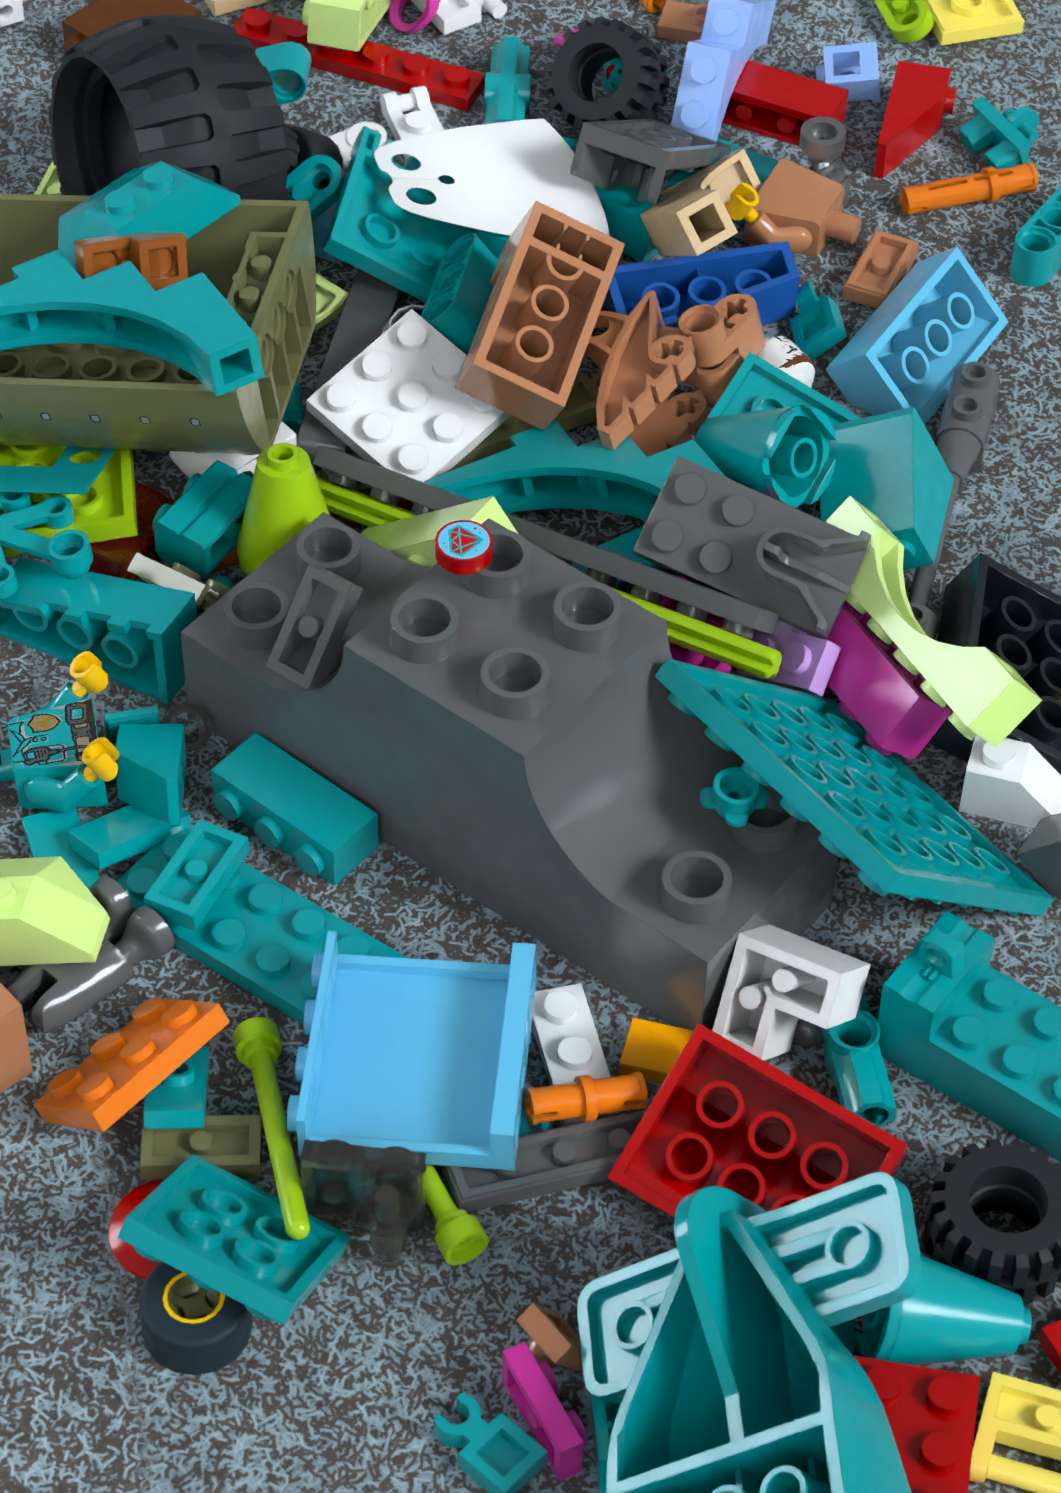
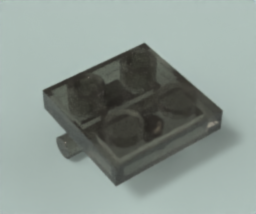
M304 1139L300 1163L302 1192L307 1213L338 1229L370 1232V1243L377 1252L378 1266L385 1271L397 1269L401 1264V1251L406 1245L407 1237L424 1238L427 1220L426 1153L411 1152L399 1146L376 1148L351 1145L348 1142L337 1139L326 1141Z

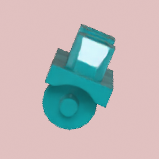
M983 96L973 102L972 107L975 117L958 129L962 144L972 154H976L992 143L994 147L983 154L987 167L993 166L995 169L1032 162L1029 159L1031 143L1036 142L1039 138V133L1036 131L1039 124L1037 112L1031 107L1024 106L1016 110L1009 107L1001 114Z

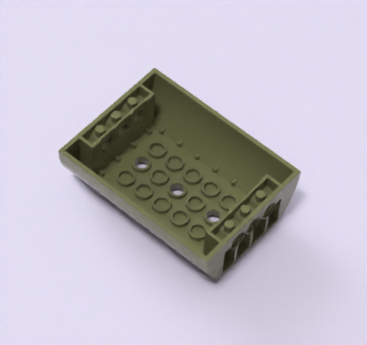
M0 194V286L15 280L12 267L57 250L59 217L91 196ZM241 199V204L186 240L188 278L203 272L256 334L264 378L217 397L200 380H194L195 376L169 361L137 350L103 344L55 343L0 351V444L6 446L28 445L55 448L78 447L259 455L264 449L273 446L315 329L316 268L309 202Z

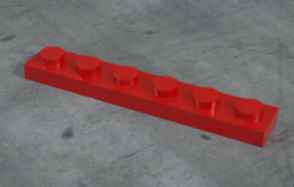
M247 7L232 25V27L236 28V34L248 38L256 49L283 42L299 43L309 51L312 60L311 67L404 94L410 93L411 88L425 86L430 101L467 112L485 88L486 74L427 58L424 55L388 47L381 43L366 40L358 52L307 43L308 25H303L302 21L274 15L260 9Z

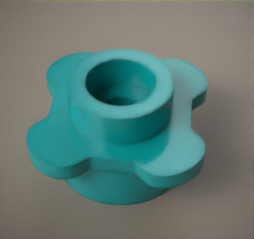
M739 767L721 770L715 776L713 786L703 788L699 796L700 804L704 808L717 811L721 817L725 818L726 824L731 827L745 826L748 823L749 815L756 809L765 808L769 799L768 792Z

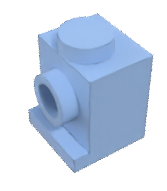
M876 42L823 47L824 65H816L817 81L849 90L847 102L872 100V103H881Z

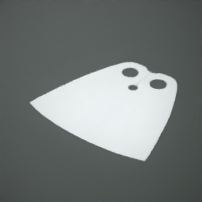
M545 119L508 121L447 129L394 141L381 146L374 152L378 168L387 173L393 181L388 190L394 203L400 208L417 215L511 236L534 202L538 201L609 236L606 216L593 184L570 174L574 152ZM397 154H407L418 159L421 166L417 170H403L396 167L392 163L391 158ZM446 175L452 177L455 182L453 184H444L438 178ZM411 188H423L432 192L436 196V201L429 205L418 204L411 201L407 197L406 192Z

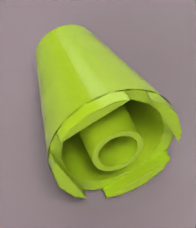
M277 443L264 449L257 458L237 541L239 564L247 575L321 513L325 512L330 515L310 458L305 450L296 445Z

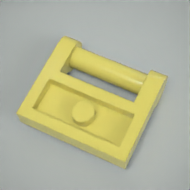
M993 1372L972 1451L970 1481L984 1485L985 1479H989L1034 1493H1061V1473L992 1454L994 1443L996 1442L1061 1461V1390Z

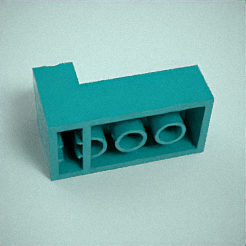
M945 911L883 984L877 1020L880 1025L879 1047L882 1057L1032 1146L1039 1147L1050 1153L1049 1156L1060 1162L1061 1007L990 967L995 938L980 929L969 926L959 917Z

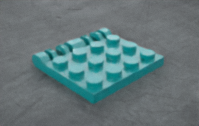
M363 126L352 147L349 167L322 250L426 303L446 250L461 236L470 232L476 234L478 229L427 218L397 206L388 190L393 181L387 173L378 168L374 158V152L378 149L382 134ZM388 138L384 145L394 141ZM395 155L391 158L392 163L403 170H417L421 166L419 160L413 156L407 158L403 167L393 162ZM446 175L438 178L444 184H453L455 182L452 177ZM411 188L406 192L407 197L418 204L429 205L436 201V196L423 188Z

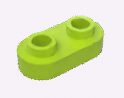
M874 0L894 38L899 42L912 43L919 41L933 27L934 18L925 0Z

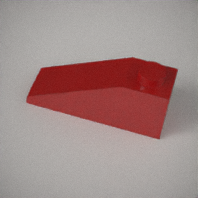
M898 61L878 140L874 177L884 178L941 129L944 114H953L957 88L949 87L951 68Z

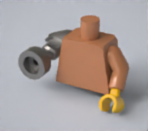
M818 116L808 119L801 126L800 149L807 155V161L811 162L812 166L807 169L790 160L781 158L758 193L747 183H740L731 192V199L726 204V209L731 219L740 221L744 218L746 220L745 243L764 245L788 241L792 254L797 253L812 257L818 256L830 237L849 244L855 243L861 229L862 219L861 217L842 212L849 199L850 174L846 176L844 171L840 170L835 162H832L834 158L840 156L845 150L846 128L843 123L830 117Z

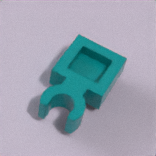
M460 1393L456 1397V1410L467 1419L464 1423L451 1424L440 1414L433 1418L434 1434L437 1439L449 1447H463L458 1453V1467L489 1493H517L547 1465L548 1451L502 1412L488 1424L481 1418V1408L478 1402L468 1394Z

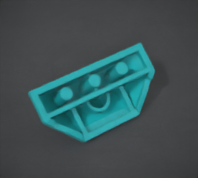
M162 161L137 167L59 217L58 249L76 270L75 240L161 232H182L186 234V240H188L241 204L240 195L208 178Z

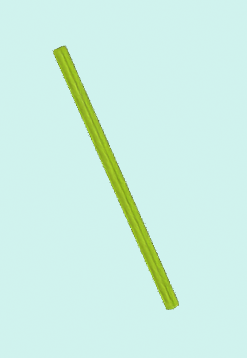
M316 476L328 511L357 523L373 527L419 515ZM612 588L617 593L667 621L668 642L764 679L774 678L779 672L782 654L778 650Z

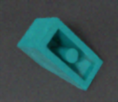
M119 724L116 745H113L120 752L118 760L115 761L118 764V772L115 777L117 778L118 799L129 805L133 804L168 823V826H180L187 771L185 724Z

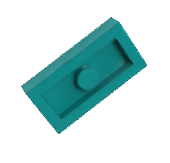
M199 819L143 897L144 906L150 907L167 921L195 931L249 854L248 837Z

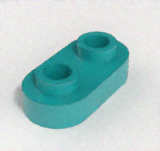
M326 155L312 156L287 176V200L308 201L313 222L338 200L346 175L333 158ZM323 179H330V183L326 188L318 189V185Z

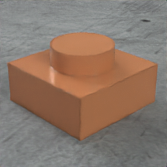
M532 1303L516 1320L531 1337L526 1344L532 1354L539 1361L545 1360L551 1369L559 1365L576 1372L581 1371L583 1366L580 1336L558 1312Z

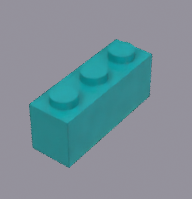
M256 732L211 769L213 802L217 810L228 820L234 821L238 819L254 830L258 839L267 847H279L295 858L298 866L310 876L315 877L319 875L335 886L379 847L378 814Z

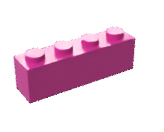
M845 600L827 640L838 645L841 649L826 688L835 692L840 698L838 703L840 710L866 729L867 733L864 738L874 749L887 756L895 752L915 760L953 710L948 704L942 708L922 690L920 685L926 680L923 675L919 673L915 676L902 666L893 655L898 646L894 642L888 645L881 640L866 624L872 616L867 611L861 614Z

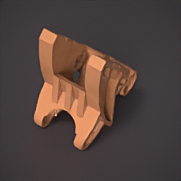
M653 290L645 294L628 316L610 311H600L594 328L606 327L608 330L601 335L591 336L585 353L595 362L600 370L594 374L591 381L599 390L596 416L597 429L602 446L615 450L630 436L646 457L692 440L691 434L696 436L699 428L710 414L708 407L714 408L748 354L751 352L757 356L765 346V336L755 299L747 294L740 293L726 296L715 305H696L682 313L678 321L679 328L666 327L664 325L657 295ZM677 381L695 386V392H686L674 396V390L678 387Z

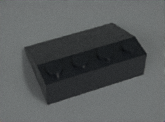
M980 553L945 586L937 641L961 647H986L1016 670L1042 701L1006 738L1030 743L1061 775V702H1059L1061 700V597ZM947 718L930 739L929 743L968 763L974 739L971 741L966 738Z

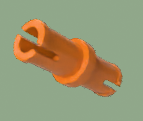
M641 1072L600 1079H592L588 1074L575 1076L572 1083L536 1088L526 1087L523 1092L525 1098H523L525 1116L530 1126L572 1118H579L582 1123L596 1121L597 1115L635 1109L645 1110L647 1107L645 1100L648 1099L646 1082Z

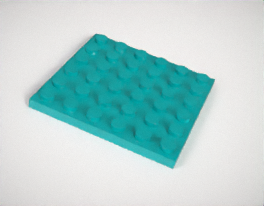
M669 658L666 659L654 676L670 691L667 698L676 708L687 715H696L707 725L704 730L705 735L719 747L727 751H735L744 760L741 765L743 771L764 786L771 785L783 797L779 801L780 805L802 822L809 821L821 832L818 837L819 842L834 855L843 859L848 857L861 869L857 874L860 881L875 893L882 896H887L888 893L900 894L909 900H914L916 897L925 898L939 905L943 901L951 902L965 909L969 905L980 907L988 912H993L994 909L1013 916H1017L1019 913L1040 916L1055 900L896 755L892 753L890 756H887L874 749L864 738L867 733L866 729L860 723L845 715L835 700Z

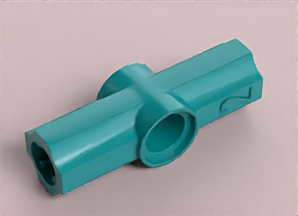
M503 37L501 42L492 45L490 72H486L485 124L525 120V114H529L531 53L530 47L524 45L519 37Z
M863 990L855 1019L829 1029L820 1027L825 1045L824 1066L834 1079L840 1105L881 1128L886 1123L895 1120L897 1107L879 1047L880 1025L877 1019L870 1014Z

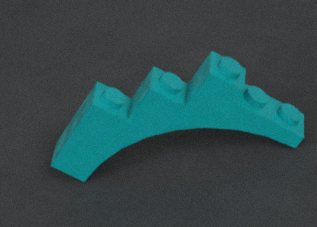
M57 249L12 267L15 280L0 286V351L23 346L55 343L103 344L137 350L169 361L190 373L217 397L265 377L256 334L203 272L155 291L131 261L82 279L61 251Z
M554 419L545 431L533 427L510 436L512 448L424 482L473 501L494 496L502 510L506 513L553 508L594 509L629 515L647 521L677 456L724 477L726 476L694 439L646 457L630 436L615 450L602 446L600 438L577 447Z

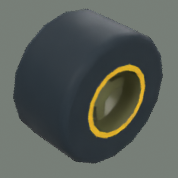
M164 1262L157 1265L144 1280L138 1300L145 1347L157 1363L175 1373L201 1375L219 1371L239 1357L248 1345L253 1321L252 1314L245 1308L244 1304L219 1291H209L197 1286L192 1282L189 1275Z

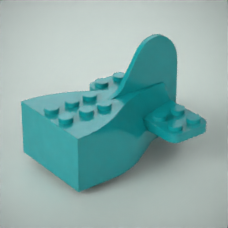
M883 1172L871 1173L769 1212L732 1190L718 1186L702 1188L686 1195L676 1209L674 1232L677 1248L594 1279L581 1291L578 1298L577 1314L583 1376L586 1388L591 1394L613 1404L621 1403L611 1433L608 1450L607 1493H911L882 1402L863 1368L853 1357L855 1347L853 1319L906 1300L916 1292L922 1280V1262L911 1196L908 1188L891 1175Z

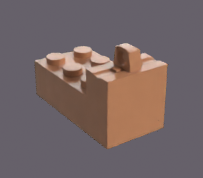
M535 201L504 244L489 283L494 286L455 389L545 431L566 405L625 243L541 202Z

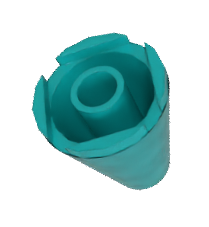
M798 405L711 417L703 422L695 437V442L727 478L793 508H798L797 506L802 504L811 505L816 502L827 489L835 470L836 457L829 456V440L836 441L835 430L828 416L815 407Z
M920 1255L922 1280L919 1288L911 1297L902 1302L865 1314V1334L855 1331L854 1348L856 1356L910 1365L1012 1356L1019 1345L1026 1344L1029 1339L1032 1324L1031 1312L1028 1308L1024 1307L1019 1294Z

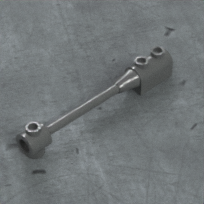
M981 362L964 363L954 370L934 441L954 478V483L935 562L931 565L916 567L908 597L914 617L926 635L934 640L939 622L937 616L927 606L958 487L962 485L969 472L980 474L997 407L1000 378L991 367Z

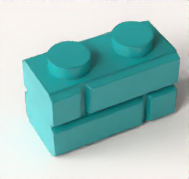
M219 460L214 462L203 474H193L187 481L183 494L172 505L164 504L154 517L152 528L154 530L155 551L158 556L172 564L177 562L202 576L201 579L206 578L237 545L253 478L244 473L239 475L236 469Z

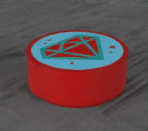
M470 520L453 521L444 525L436 534V560L444 570L457 575L475 574L484 570L492 560V535L485 526L478 522Z

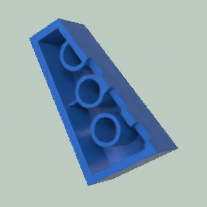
M788 241L702 253L699 256H681L618 265L601 311H610L628 316L645 294L653 290L657 295L664 325L666 327L679 328V318L687 309L696 305H715L726 296L741 293L755 299L761 324L764 326L794 315L800 274Z

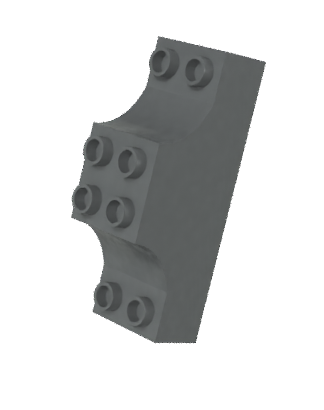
M323 512L181 631L189 717L236 747H239L255 732L376 812L378 814V835L381 840L671 1026L694 1031L698 1023L713 1030L739 933L770 924L801 936L832 903L838 856L831 853L819 842L818 837L821 832L809 821L802 822L780 805L779 801L783 796L771 785L764 786L759 783L760 787L768 792V804L765 808L754 810L749 815L748 823L743 827L727 825L725 818L721 817L717 811L706 809L700 804L699 796L701 790L705 787H712L715 776L721 770L730 767L741 768L744 761L733 750L727 751L712 742L704 733L707 725L696 715H687L676 708L667 698L670 691L654 677L666 659H672L667 636V621L490 518L482 523L490 531L493 539L492 560L490 564L478 573L457 575L444 570L438 563L433 567L409 563ZM308 564L321 566L363 588L345 631V634L352 638L343 645L341 666L315 690H308L265 667Z

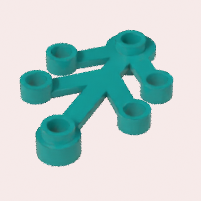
M0 492V509L4 513L0 515V599L8 598L18 590L15 571L12 566L6 563L2 546L51 561L53 568L67 578H77L88 572L93 561V552L89 538L84 532L66 530L50 539L21 530L45 523L48 528L56 530L70 526L75 520V514L69 498L61 495L52 496L43 503L32 506L30 493Z

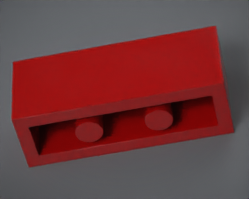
M748 60L732 92L722 123L800 147L801 126L810 118L818 116L830 117L845 125L849 90Z

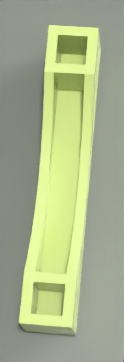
M849 496L825 522L856 536L860 534L861 530L871 535V547L846 601L861 614L867 611L872 616L866 624L881 640L888 645L894 642L898 646V649L893 653L894 657L913 675L917 676L919 673L923 675L926 680L920 687L942 708L948 704L954 711L948 717V720L959 732L971 741L979 735L991 745L997 747L1042 699L1013 667L986 647H961L938 642L926 635L914 617L906 595L903 574V544L875 514Z

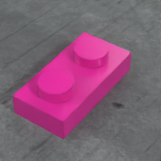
M526 1342L502 1351V1383L536 1442L548 1451V1463L560 1482L582 1472L583 1446L588 1444L587 1434L578 1414L572 1409L566 1412L556 1396L559 1390L550 1366L545 1360L537 1362Z

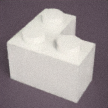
M770 924L741 932L737 938L712 1031L763 1061L789 1052L799 1018L824 1029H829L856 1018L871 964Z

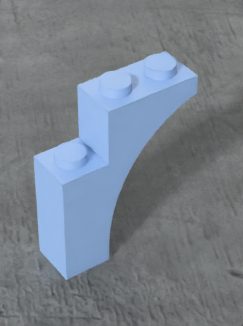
M709 0L701 39L689 41L687 44L671 126L717 141L729 100L745 64L759 46L767 44L776 0Z

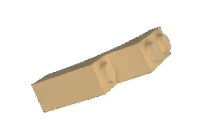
M745 149L735 150L661 192L664 201L639 214L660 256H699L738 233L726 209V204L731 199V192L740 183L751 185L757 193L762 187Z

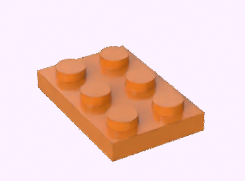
M154 997L143 1002L133 1011V1019L120 1031L110 1033L93 1044L90 1049L91 1055L76 1068L67 1069L54 1077L47 1086L49 1091L33 1105L47 1123L105 1132L230 1023L220 1004Z

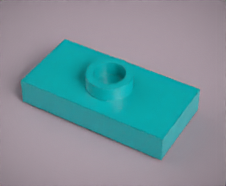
M202 1046L145 1096L143 1110L144 1129H194L204 1127L210 1071L209 1046Z

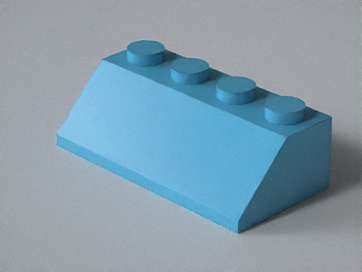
M956 246L917 262L830 363L826 371L850 405L873 415L915 407L925 425L946 400L954 370L964 363L977 362L1009 321Z

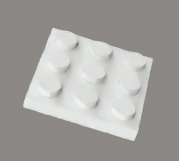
M413 309L408 311L306 400L307 411L364 460L422 482L447 473L511 416L455 389L467 355Z

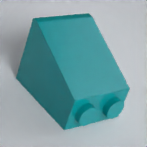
M915 407L832 425L835 430L836 441L829 440V456L836 457V465L827 489L820 496V520L826 521L851 496L875 514L903 544V570L934 564L954 478Z

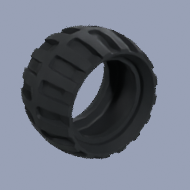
M150 15L129 19L109 26L68 50L60 59L61 66L59 70L53 75L51 88L53 89L52 100L49 106V124L51 125L53 145L51 146V151L61 186L59 188L61 195L92 196L132 169L162 161L208 178L240 195V199L287 200L288 189L286 188L287 169L289 168V150L286 148L283 129L285 122L281 105L278 106L272 88L273 81L267 67L263 66L255 53L256 48L248 38L236 34V28L211 19L186 15Z

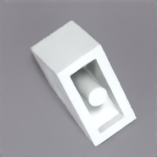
M977 735L973 742L965 773L959 811L1035 828L1040 819L1061 813V775L1030 743L1005 738L997 747H994Z

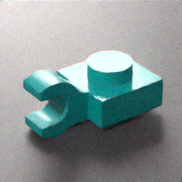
M811 281L801 285L798 288L796 301L800 314L789 322L795 344L808 357L814 360L845 339L847 333L838 304L824 293L817 296Z

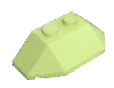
M61 856L0 859V966L96 962L110 918L106 910Z

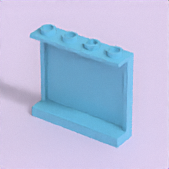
M328 931L324 954L315 953L313 957L311 981L312 988H318L316 1000L307 999L304 1009V1034L310 1035L308 1047H298L295 1079L296 1082L302 1083L300 1095H290L287 1109V1130L297 1131L299 1156L515 1170L537 981L536 944L513 942L510 965L338 954L336 931Z

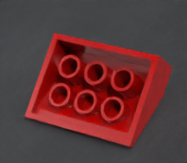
M698 1023L607 1178L674 1219L676 1209L686 1195L710 1186L732 1190L769 1212L871 1173L883 1172L893 1177L907 1154V1144Z

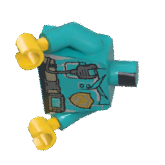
M90 651L78 654L70 665V675L76 680L74 684L66 683L55 698L38 711L14 717L7 723L10 748L0 750V783L15 781L19 805L25 809L47 808L63 813L70 811L74 807L108 805L105 782L111 781L116 777L118 764L115 761L118 760L120 752L107 738L98 737L92 698H87L86 693L89 691L95 694L103 691L108 685V675L102 669V661Z

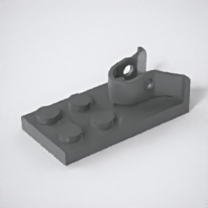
M651 118L583 122L570 174L606 191H611L621 186L638 188L637 201L643 204H657L666 170L679 169L686 172H694L695 168L702 170L730 154L732 146ZM602 149H604V150H606V151H609V152H612V153H615V154L604 153V152H602Z
M677 456L632 551L634 555L702 586L780 614L779 621L817 638L827 640L871 547V535L861 530L858 536Z

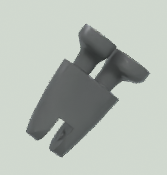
M103 875L90 887V892L106 910L110 918L96 962L27 965L7 989L22 1005L23 1013L34 1006L31 1021L45 1033H50L72 1021L133 978L131 967L134 964L163 956L175 946L173 933L163 918L148 906H140L135 910L132 900L124 888L109 876ZM120 939V941H119L117 944H115V945L111 944V943H113L114 941H117V940Z

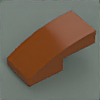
M182 232L127 234L74 241L76 272L82 279L127 261L133 263L154 290L165 288L188 278L186 234Z

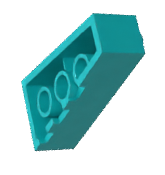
M21 557L12 566L18 581V590L12 596L0 599L1 636L69 664L72 663L78 654L90 651L102 661V669L107 673L108 680L166 704H169L185 684L181 631L197 618L195 593L89 571L77 578H67L57 572L50 563Z

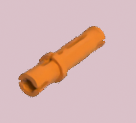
M1032 162L995 169L993 166L984 167L979 173L959 176L922 185L901 187L899 202L906 217L973 202L987 201L988 204L1000 201L1001 197L1037 191V185L1039 184L1038 173Z

